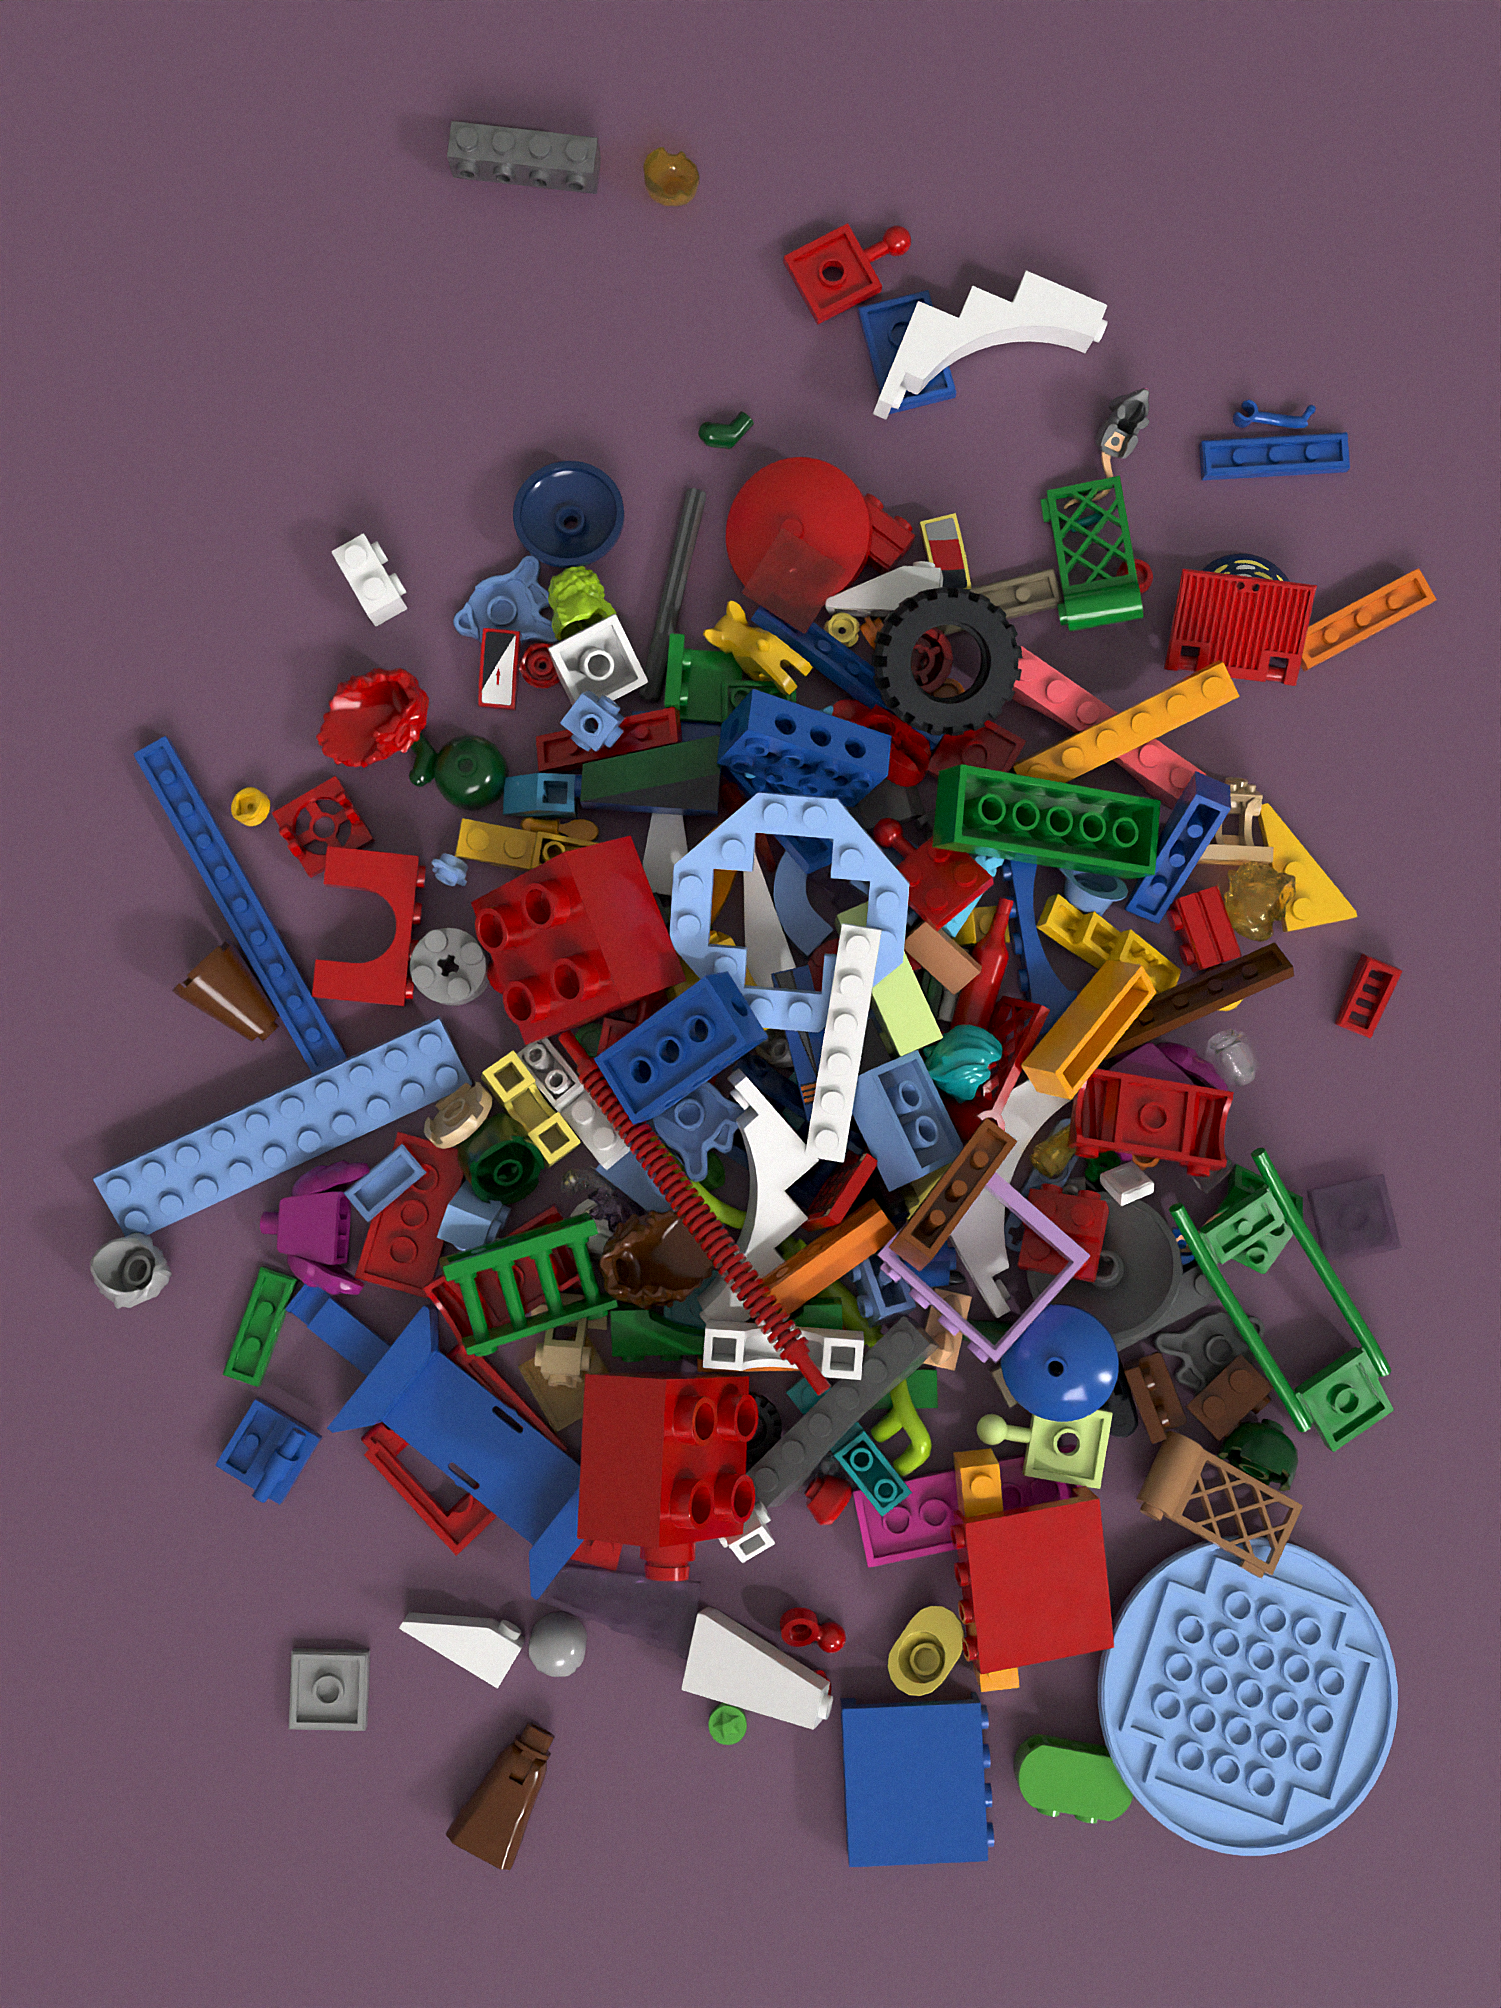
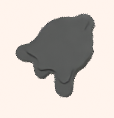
M1225 1312L1205 1313L1194 1319L1183 1330L1176 1332L1161 1331L1156 1333L1153 1338L1156 1350L1181 1358L1182 1364L1174 1371V1378L1179 1383L1191 1387L1194 1390L1195 1396L1238 1354H1241L1252 1366L1255 1359L1229 1314ZM1249 1315V1320L1262 1338L1265 1333L1263 1322L1259 1318Z

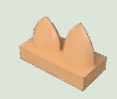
M936 1287L933 1288V1291L965 1320L967 1319L971 1296ZM930 1304L924 1330L939 1347L923 1363L955 1371L963 1334L959 1331L954 1336L937 1320L942 1314Z

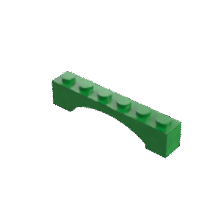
M841 1297L811 1298L801 1308L789 1314L790 1317L785 1321L786 1323L789 1320H793L796 1324L795 1326L843 1330ZM617 1303L618 1307L611 1309L612 1357L622 1356V1361L639 1362L643 1361L645 1356L660 1355V1360L677 1361L683 1359V1355L698 1354V1359L703 1360L705 1329L675 1322L652 1309L645 1310L633 1303Z

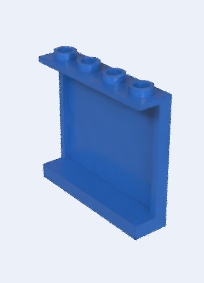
M971 1692V1699L874 1704H856L855 1697L840 1698L846 1843L849 1867L988 1861V1847H994L993 1823L986 1820V1808L992 1807V1789L990 1783H985L984 1768H990L991 1761L989 1744H983L982 1729H988L989 1720L987 1705H981L977 1693Z

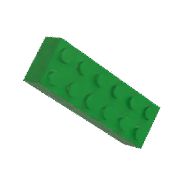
M960 764L939 771L932 847L1124 879L1155 875L1161 800Z

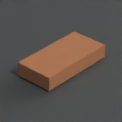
M924 920L905 936L904 949L953 995L981 972L982 966L942 929L936 932Z

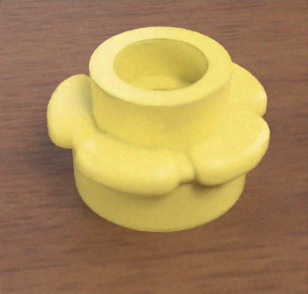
M839 612L834 614L831 620L825 623L824 630L846 647H851L858 641L860 624L855 617ZM844 628L846 632L844 634H840L839 629Z

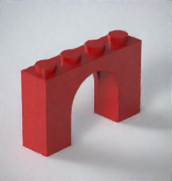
M327 846L323 884L326 887L369 891L384 898L390 904L395 914L396 933L387 951L369 962L349 963L316 959L312 997L405 1006L406 999H413L415 984L412 981V977H408L409 964L414 948L419 940L412 939L413 925H421L423 903L416 902L417 887L424 888L426 878V866L420 865L419 856Z

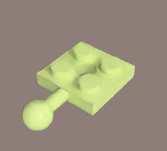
M1099 1408L1091 1415L1068 1422L1046 1420L1032 1414L1030 1428L1007 1425L999 1415L987 1414L979 1420L977 1434L980 1440L988 1445L999 1444L1004 1439L1027 1443L1022 1471L1024 1476L1100 1489L1113 1412ZM1064 1433H1073L1077 1437V1446L1070 1453L1060 1452L1057 1447V1441Z

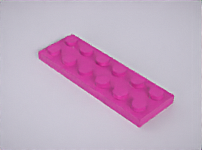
M1068 1444L1059 1446L1058 1450L1063 1453H1070L1076 1446ZM1025 1454L997 1459L1000 1468L1003 1511L1072 1498L1071 1488L1082 1487L1080 1485L1024 1476L1022 1471ZM955 1468L902 1479L912 1493L883 1517L860 1488L853 1489L868 1568L956 1550L953 1547L950 1536V1526L955 1525L953 1510H958Z

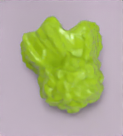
M584 566L570 567L562 573L552 576L548 588V601L554 612L551 623L555 638L559 641L580 632L612 614H616L615 609L604 599V587L593 570H586Z

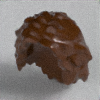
M650 1210L648 1214L638 1216L637 1213L632 1214L625 1223L619 1222L613 1236L609 1237L604 1245L603 1253L598 1262V1269L604 1277V1288L611 1297L622 1302L633 1303L645 1310H650L653 1305L671 1308L674 1301L684 1302L695 1288L701 1287L704 1279L711 1277L714 1259H708L706 1256L708 1251L703 1252L700 1248L702 1243L698 1244L695 1241L694 1237L696 1235L692 1236L689 1233L688 1229L690 1227L684 1226L682 1223L683 1219H679L676 1215L677 1212L672 1210L667 1212Z

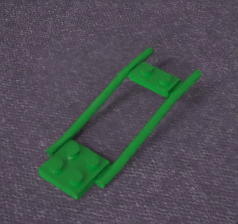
M1263 1147L1257 1148L1251 1153V1157L1267 1185L1266 1188H1259L1201 1227L1199 1233L1182 1203L1173 1204L1169 1208V1212L1200 1269L1272 1384L1297 1430L1305 1432L1311 1428L1313 1423L1324 1445L1332 1452H1335L1394 1411L1378 1380V1377L1389 1375L1391 1368L1375 1337L1296 1209L1267 1151ZM1283 1219L1286 1220L1362 1345L1360 1348L1355 1346L1294 1388L1296 1392L1292 1390L1216 1266L1218 1263H1225L1283 1224Z

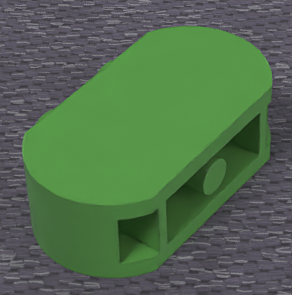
M1037 1733L1027 1738L1015 1754L1013 1764L1014 1775L1022 1795L1041 1814L1053 1817L1059 1816L1060 1812L1072 1814L1077 1820L1085 1823H1097L1098 1819L1112 1821L1121 1816L1132 1801L1133 1795L1116 1770L1107 1746Z

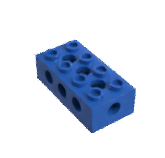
M752 689L721 725L717 764L730 767L732 771L737 773H748L764 778L771 784H782L797 789L805 795L838 798L845 807H854L888 776L892 736Z
M725 971L703 977L594 1058L632 1124L635 1125L656 1118L769 1037L729 972Z

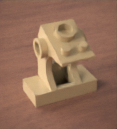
M1237 777L1225 778V784L1230 785L1231 810L1228 814L1239 815L1238 835H1222L1221 824L1197 864L1264 867L1273 862L1274 847L1255 846L1252 840V816L1260 815L1263 795L1256 790L1255 784H1248L1247 779Z
M560 1293L563 1306L585 1299L584 1295ZM546 1302L533 1309L531 1316L548 1311ZM608 1315L596 1320H587L585 1317L561 1325L577 1327L575 1341L554 1340L557 1327L546 1330L544 1343H537L535 1366L541 1367L544 1379H548V1386L567 1385V1388H576L577 1382L583 1381V1370L589 1371L591 1361V1347H584L587 1329L607 1330Z

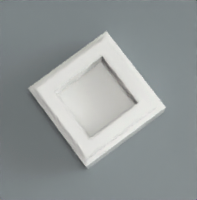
M1133 1161L1100 1174V1184L1121 1206L1154 1192V1182Z

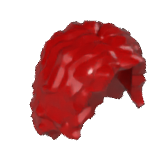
M373 668L371 672L365 675H352L350 680L345 683L340 682L337 685V692L332 700L328 701L331 711L323 715L324 723L320 727V732L316 735L318 744L323 746V754L326 757L333 758L336 765L343 763L348 767L362 766L365 768L374 762L391 757L397 751L406 753L412 744L419 740L420 732L426 726L429 697L419 687L417 678L402 668H395L393 670Z

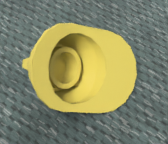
M929 1606L921 1609L911 1619L892 1647L888 1658L890 1678L899 1690L908 1695L922 1696L932 1693L945 1680L962 1653V1638L965 1636L961 1621L954 1612L943 1606Z

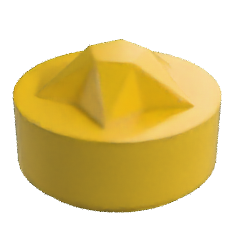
M247 787L239 791L231 804L233 817L246 826L260 824L265 820L270 810L268 796L254 787Z

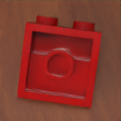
M1043 1183L1040 1186V1190L1030 1188L1028 1201L1090 1255L1089 1259L1072 1278L1095 1283L1109 1213L1107 1202L1100 1200L1101 1195L1099 1193L1089 1190H1079L1078 1195L1074 1196L1063 1194V1188L1053 1184ZM1023 1222L1025 1231L1017 1264L1018 1267L1024 1270L1057 1276L1069 1262Z

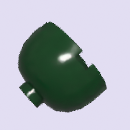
M474 735L455 737L443 745L435 758L433 769L436 787L446 801L459 809L471 811L479 810L498 801L504 792L506 777H509L506 759L498 747L484 737Z
M1262 1419L1261 1423L1256 1421L1241 1423L1224 1439L1218 1452V1458L1222 1460L1226 1458L1230 1461V1465L1268 1486L1270 1482L1280 1483L1279 1491L1290 1490L1298 1466V1453L1293 1441L1283 1433L1284 1427L1270 1419Z

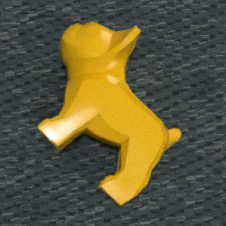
M733 600L727 602L726 615L717 622L714 628L705 629L703 632L709 643L717 646L725 654L733 653L738 665L754 681H773L779 691L785 695H790L798 686L782 668L791 665L804 677L813 668L807 660L774 634L759 627H750L746 620L745 612Z

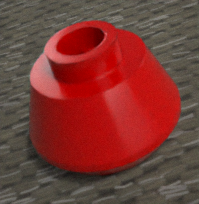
M828 1474L822 1479L816 1476L804 1492V1495L808 1498L806 1506L819 1525H831L846 1507L852 1496L853 1489L850 1481Z

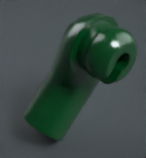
M740 411L729 425L712 422L703 423L698 430V435L704 444L709 447L730 449L754 425V422L746 413Z
M420 732L419 740L410 747L416 754L413 769L409 772V779L417 787H423L434 779L433 769L435 758L438 754L423 733Z

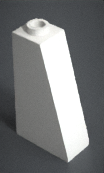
M708 1606L697 1613L681 1690L813 1730L822 1719H828L833 1702V1696L828 1695L829 1681L719 1610Z

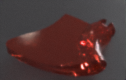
M729 782L720 789L723 805L730 815H733L749 801L744 791L739 790L738 785L734 782ZM756 833L755 850L771 874L777 870L765 833Z

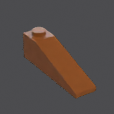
M986 1117L888 1248L918 1271H921L937 1254L1018 1141Z

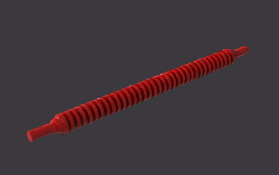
M571 1030L561 1034L558 1040L577 1064L578 1080L584 1085L587 1092H590V1097L601 1108V1112L607 1116L606 1119L612 1124L614 1130L619 1131L618 1135L621 1139H624L625 1145L630 1147L631 1153L636 1155V1160L642 1163L641 1167L644 1171H648L647 1175L649 1178L654 1179L653 1183L656 1187H659L660 1193L665 1195V1200L671 1203L670 1206L673 1211H677L676 1215L679 1219H683L682 1223L684 1226L690 1227L688 1229L689 1233L692 1236L696 1235L694 1237L695 1241L698 1244L702 1243L700 1248L703 1252L708 1251L706 1254L708 1259H714L712 1262L715 1268L721 1267L718 1272L722 1277L726 1276L724 1281L727 1285L734 1283L730 1289L733 1293L739 1292L736 1296L740 1302L747 1299L742 1305L745 1310L752 1308L748 1313L751 1318L759 1316L755 1323L758 1327L764 1325L761 1329L764 1335L771 1333L767 1337L769 1343L772 1344L778 1340L773 1348L776 1352L784 1349L779 1355L783 1361L787 1359L790 1365L795 1364L818 1396L824 1393L831 1385L809 1357L808 1353L810 1350L806 1346L808 1340L805 1337L797 1340L802 1334L800 1329L797 1328L791 1331L796 1325L793 1320L785 1323L790 1316L786 1311L780 1313L783 1310L781 1303L772 1306L777 1301L775 1295L768 1296L771 1293L768 1286L763 1287L765 1282L762 1278L756 1279L759 1276L758 1272L755 1269L751 1270L753 1265L750 1261L745 1262L747 1257L744 1253L738 1254L741 1250L739 1246L733 1245L735 1241L731 1236L727 1237L729 1233L725 1228L721 1229L723 1224L720 1220H716L717 1216L714 1212H710L711 1208L709 1205L704 1204L705 1200L703 1197L698 1196V1190L695 1187L692 1188V1182L689 1179L686 1180L687 1175L683 1171L680 1172L681 1167L677 1163L674 1164L675 1159L673 1156H668L670 1152L667 1148H663L664 1144L661 1140H657L658 1136L656 1133L651 1132V1126L645 1124L646 1121L635 1125L632 1124L596 1064L595 1057L590 1058Z

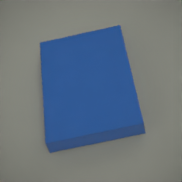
M929 290L858 307L857 313L879 395L882 392L918 301L933 307ZM946 367L930 380L918 395L906 390L899 409L891 407L889 414L955 398L957 392L950 367Z

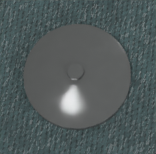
M1096 1192L1101 1195L1100 1200L1107 1202L1109 1213L1095 1283L1071 1278L1049 1304L1072 1305L1089 1312L1107 1328L1115 1345L1144 1336L1159 1325L1168 1315L1181 1288L1183 1274L1182 1257L1171 1228L1151 1206L1139 1199L1121 1206L1108 1192ZM1027 1270L1028 1285L1034 1301L1055 1279L1056 1275Z

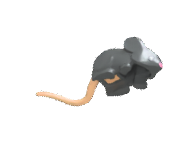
M1147 388L1118 396L1108 405L1112 413L1101 424L1095 436V443L1101 450L1102 466L1106 478L1113 477L1110 463L1111 456L1125 459L1136 447L1139 439L1137 434L1140 429L1145 428L1150 422L1146 417L1149 413V390ZM1111 489L1102 490V492L1095 495L1092 501L1102 499ZM1072 499L1067 504H1065L1064 509H1067L1071 505L1080 502H1078L1075 499Z

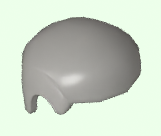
M564 1612L549 1613L533 1627L529 1640V1658L539 1672L551 1677L569 1676L581 1666L584 1660L587 1632L575 1616Z

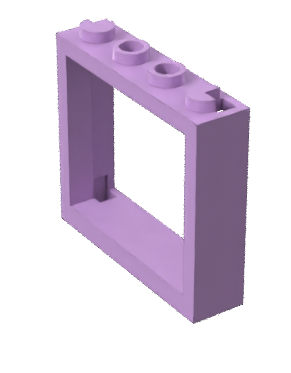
M995 1172L984 1188L1069 1262L995 1346L896 1257L898 1254L888 1248L901 1229L878 1253V1256L883 1261L879 1268L896 1283L902 1278L913 1288L908 1294L926 1310L931 1304L942 1314L937 1320L954 1336L959 1331L971 1341L967 1348L983 1363L990 1358L996 1364L1085 1264L1090 1255Z

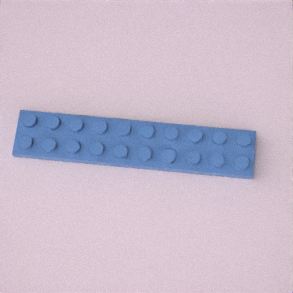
M439 1015L95 1174L93 1181L125 1236L132 1233L149 1235L455 1092L464 1083L472 1085V1079Z

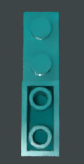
M802 1377L787 1389L786 1393L802 1414L805 1415L831 1387L818 1396L806 1378ZM858 1421L830 1449L882 1517L912 1493Z

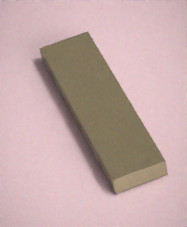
M1054 568L968 589L971 592L982 594L989 598L990 602L995 606H1000L1007 614L1005 617L1007 620L1057 608V604L1063 603ZM955 625L936 626L945 635L964 631V629Z

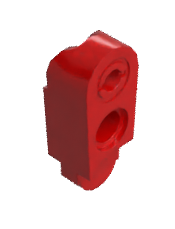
M844 699L834 704L832 716L892 736L889 770L886 777L889 781L899 786L910 787L917 785L924 779L931 757L930 744L924 735L912 729V726L877 704L872 709L857 700Z

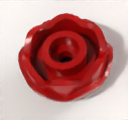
M531 644L519 661V670L524 680L535 688H550L560 681L548 648L553 644ZM540 664H546V668L540 669Z

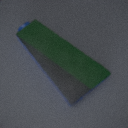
M714 735L584 763L582 775H575L574 797H579L582 808L718 818L721 764H717L720 736Z

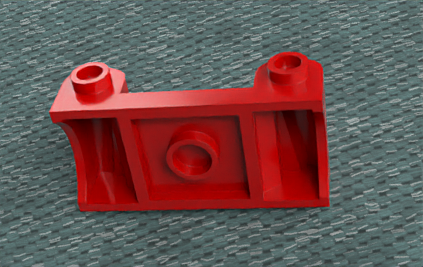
M1096 1068L1074 1095L1068 1147L1076 1149L1075 1155L1083 1158H1098L1099 1153L1110 1150L1179 1162V1166L1187 1168V1175L1209 1177L1210 1171L1226 1168L1227 1158L1224 1148V1135L1234 1092Z
M553 1203L502 1238L565 1219L557 1204ZM565 1244L552 1248V1253L549 1256L559 1293L570 1286L574 1290L581 1287L571 1247H567ZM529 1256L514 1260L515 1265L512 1266L525 1315L546 1302L535 1261L530 1259ZM591 1259L593 1270L595 1271L596 1266ZM492 1268L476 1272L477 1277L474 1280L488 1330L511 1323L497 1271H492ZM441 1274L428 1282L423 1287V1290L442 1313L453 1331L463 1353H466L461 1338L473 1335L461 1289L459 1283H455L454 1280L446 1281L444 1275Z

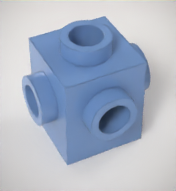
M588 690L579 696L560 724L573 733L571 739L578 746L586 751H589L591 748L594 751H598L604 745L611 748L624 731L619 726L625 718L618 713L621 708L613 700L605 695L599 698ZM593 718L598 722V727L594 725Z

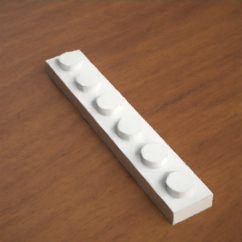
M847 923L842 924L805 1156L844 1163L882 929Z

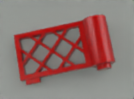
M1004 995L1000 1002L996 1003L988 1032L993 1034L1001 1043L1003 1053L1002 1059L992 1062L988 1065V1068L991 1070L997 1065L998 1071L992 1076L990 1075L988 1080L978 1086L973 1099L961 1104L952 1097L945 1098L942 1101L959 1138L969 1141L986 1117L1005 1131V1121L1001 1113L1023 1069L1021 1065L1029 1056L1050 1009L1040 1004ZM1012 1008V1017L1008 1021H1006L1008 1014ZM1031 1017L1028 1026L1024 1028V1022ZM1014 1030V1037L1007 1042L1006 1036ZM1015 1051L1011 1061L1008 1062V1056ZM999 1085L992 1099V1090Z

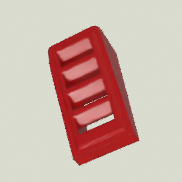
M1362 953L1335 1024L1371 1039L1402 974V970ZM1374 970L1384 974L1382 981L1370 977V971ZM1366 983L1378 988L1377 994L1374 995L1362 990L1364 984ZM1358 997L1372 1002V1008L1368 1009L1356 1004ZM1354 1011L1367 1016L1366 1024L1350 1018L1351 1012Z

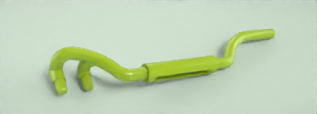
M667 1148L670 1152L668 1156H673L675 1159L674 1164L677 1163L681 1167L680 1172L683 1171L686 1174L683 1164ZM692 1182V1188L695 1187L698 1190V1196L703 1197L705 1200L704 1204H708L711 1208L710 1212H714L717 1216L716 1220L742 1230L747 1215L746 1211L725 1204L710 1194L699 1182ZM790 1234L777 1248L783 1253L781 1256L788 1260L807 1245L801 1238L796 1241ZM839 1279L815 1295L817 1298L841 1297L843 1326L847 1330L863 1331L864 1345L867 1344L872 1348L884 1336L880 1331L883 1328L881 1325L869 1327L867 1318H863L859 1312L857 1299ZM905 1379L890 1391L893 1408L871 1429L873 1438L880 1443L885 1442L902 1427L910 1437L912 1442L893 1463L895 1471L901 1476L908 1475L922 1465L930 1456L932 1447L930 1435L915 1410Z

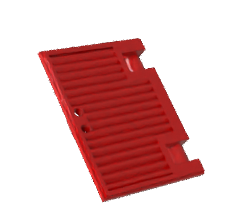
M1182 568L1164 669L1196 672L1220 660L1224 663L1231 678L1266 682L1267 680L1296 686L1317 585ZM1182 645L1199 647L1198 656L1181 655ZM1270 657L1287 658L1286 667L1269 666Z

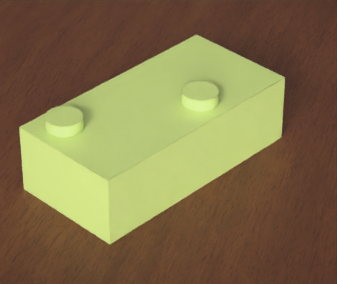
M868 901L836 916L834 925L839 936L843 923L866 927ZM904 952L903 963L872 988L870 1000L871 1008L882 1030L879 1036L888 1054L892 1053L894 1059L919 1050L943 1038Z

